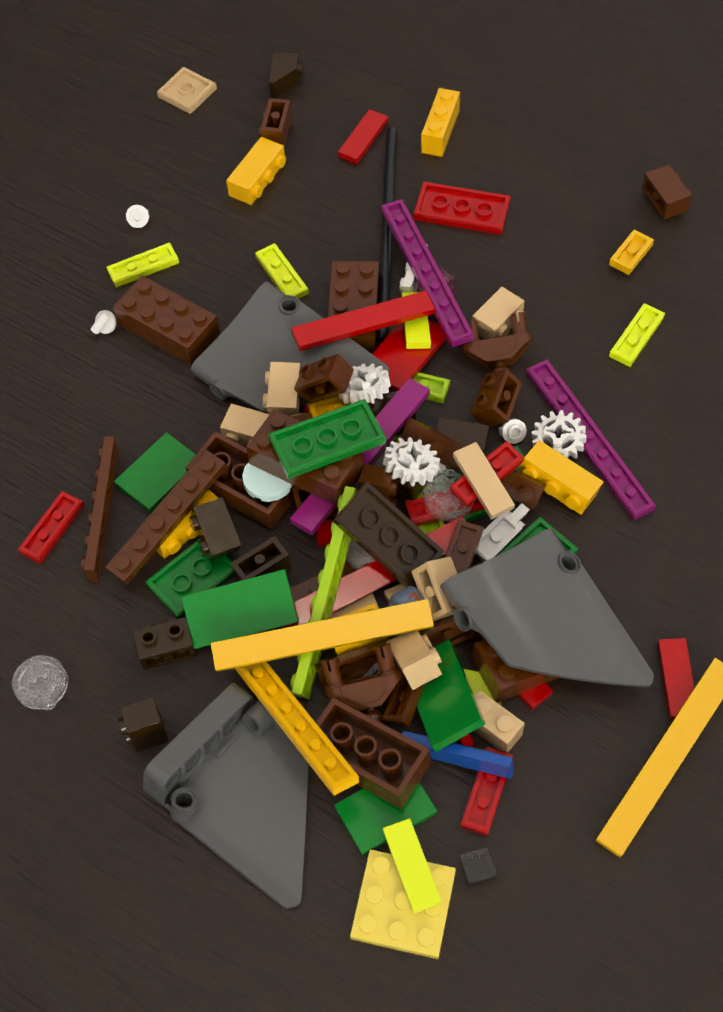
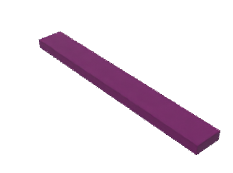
M400 199L381 205V212L422 291H427L435 307L434 314L451 347L473 341L474 334L404 201Z
M548 359L527 368V376L556 415H559L560 410H563L564 416L571 412L573 413V420L581 419V426L586 427L585 435L587 437L586 443H583V453L631 519L634 521L654 511L656 508L655 503Z
M409 378L376 417L386 437V444L364 451V464L371 465L406 424L407 420L411 418L430 395L429 388ZM360 475L358 476V478L356 479V481L354 482V484L352 485V487H353V486L356 484V482L359 480ZM310 494L290 518L291 523L312 536L336 508V505Z

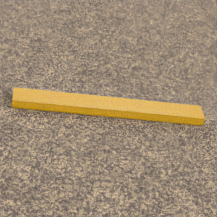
M428 599L214 642L211 643L215 670L218 672L433 628L434 624Z
M717 658L713 660L597 837L596 842L619 858H621L721 703L723 699V662Z
M267 662L235 668L333 796L359 783L357 773Z

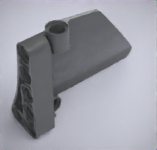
M264 282L228 327L194 361L191 366V372L209 385V389L218 399L225 400L227 397H235L260 412L268 414L267 408H263V394L268 393V386L265 385V372L270 371V362L300 363L302 368L304 365L320 361L324 357L328 358L339 354L351 367H361L362 364L369 367L371 364H375V368L382 366L383 370H387L388 376L389 367L351 338L299 351L291 334V327L324 318L298 300L297 297L285 295L269 282ZM300 395L299 407L307 405L308 402Z
M552 528L544 530L479 565L448 578L440 585L452 607L456 608L453 617L457 627L465 632L472 629L481 633L509 667L554 677L610 685L649 687L653 682V671L581 564L580 559L573 552L566 550Z
M232 683L148 764L143 774V790L170 811L171 818L281 907L290 909L300 905L305 850L308 762L260 700L256 701L251 694L236 683ZM186 803L189 807L182 808L178 804Z

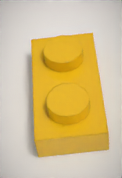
M633 230L610 258L609 265L630 275L653 246L654 239Z

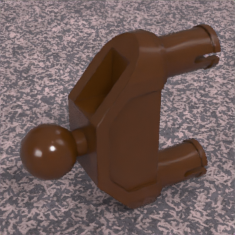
M516 312L510 315L512 335L484 340L479 339L478 321L471 320L474 340L462 345L463 352L488 369L495 368L493 372L503 369L509 370L506 366H512L532 343V335L527 332L525 313L518 312L519 322L517 321Z
M386 643L384 646L379 645L373 648L380 669L378 674L350 681L342 679L337 657H331L330 660L329 658L321 660L320 663L327 683L324 688L326 696L331 700L335 698L358 711L365 710V715L383 724V714L376 707L384 703L402 677L401 669L395 665L391 644Z

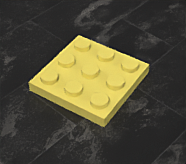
M370 849L350 939L439 959L456 868L427 862L442 904L413 914L392 855Z

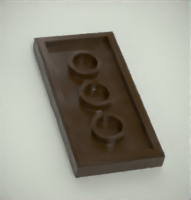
M368 481L363 482L332 521L405 587L414 586L417 588L411 571L427 561L439 559L444 552L441 547Z

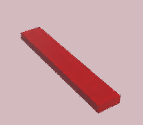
M422 291L291 327V334L299 351L432 315L435 313V307L427 291Z

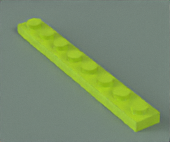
M345 486L344 493L338 499L339 512L357 491L355 487ZM333 522L331 526V542L325 549L326 561L324 569H321L318 575L319 588L317 595L313 596L311 602L312 615L307 623L331 618L351 538ZM322 650L298 655V669L293 674L290 684L291 693L298 698L310 700L317 673L315 664L319 663Z

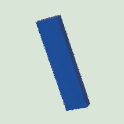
M403 731L402 735L429 748L431 759L512 779L514 773L512 757L456 743H451L436 752L432 748L428 736Z

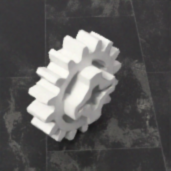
M362 364L361 367L353 366L354 371L346 392L338 394L339 399H343L345 404L350 401L352 404L366 399L367 403L373 404L375 403L374 399H383L382 393H389L388 387H391L388 371L383 370L382 366L375 368V364H371L369 367H366L365 364Z
M560 410L559 415L555 416L554 412L550 411L549 418L542 415L541 423L535 422V431H532L533 447L540 440L566 458L572 456L575 459L578 457L577 451L583 452V443L587 441L585 435L586 427L581 426L580 418L573 420V413L570 412L567 416H564L563 410Z
M409 437L408 441L405 442L402 438H399L397 443L392 441L390 446L386 447L383 465L386 466V473L393 472V480L399 477L401 484L409 481L411 486H414L415 482H419L423 486L426 480L432 482L433 477L437 475L440 458L436 457L437 451H430V444L423 446L420 439L417 442H413L412 438Z

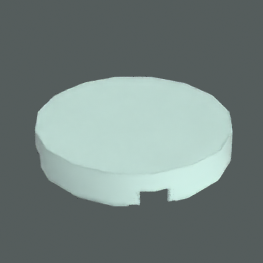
M249 463L245 466L242 474L245 490L250 496L260 498L261 501L279 500L286 496L292 487V484Z

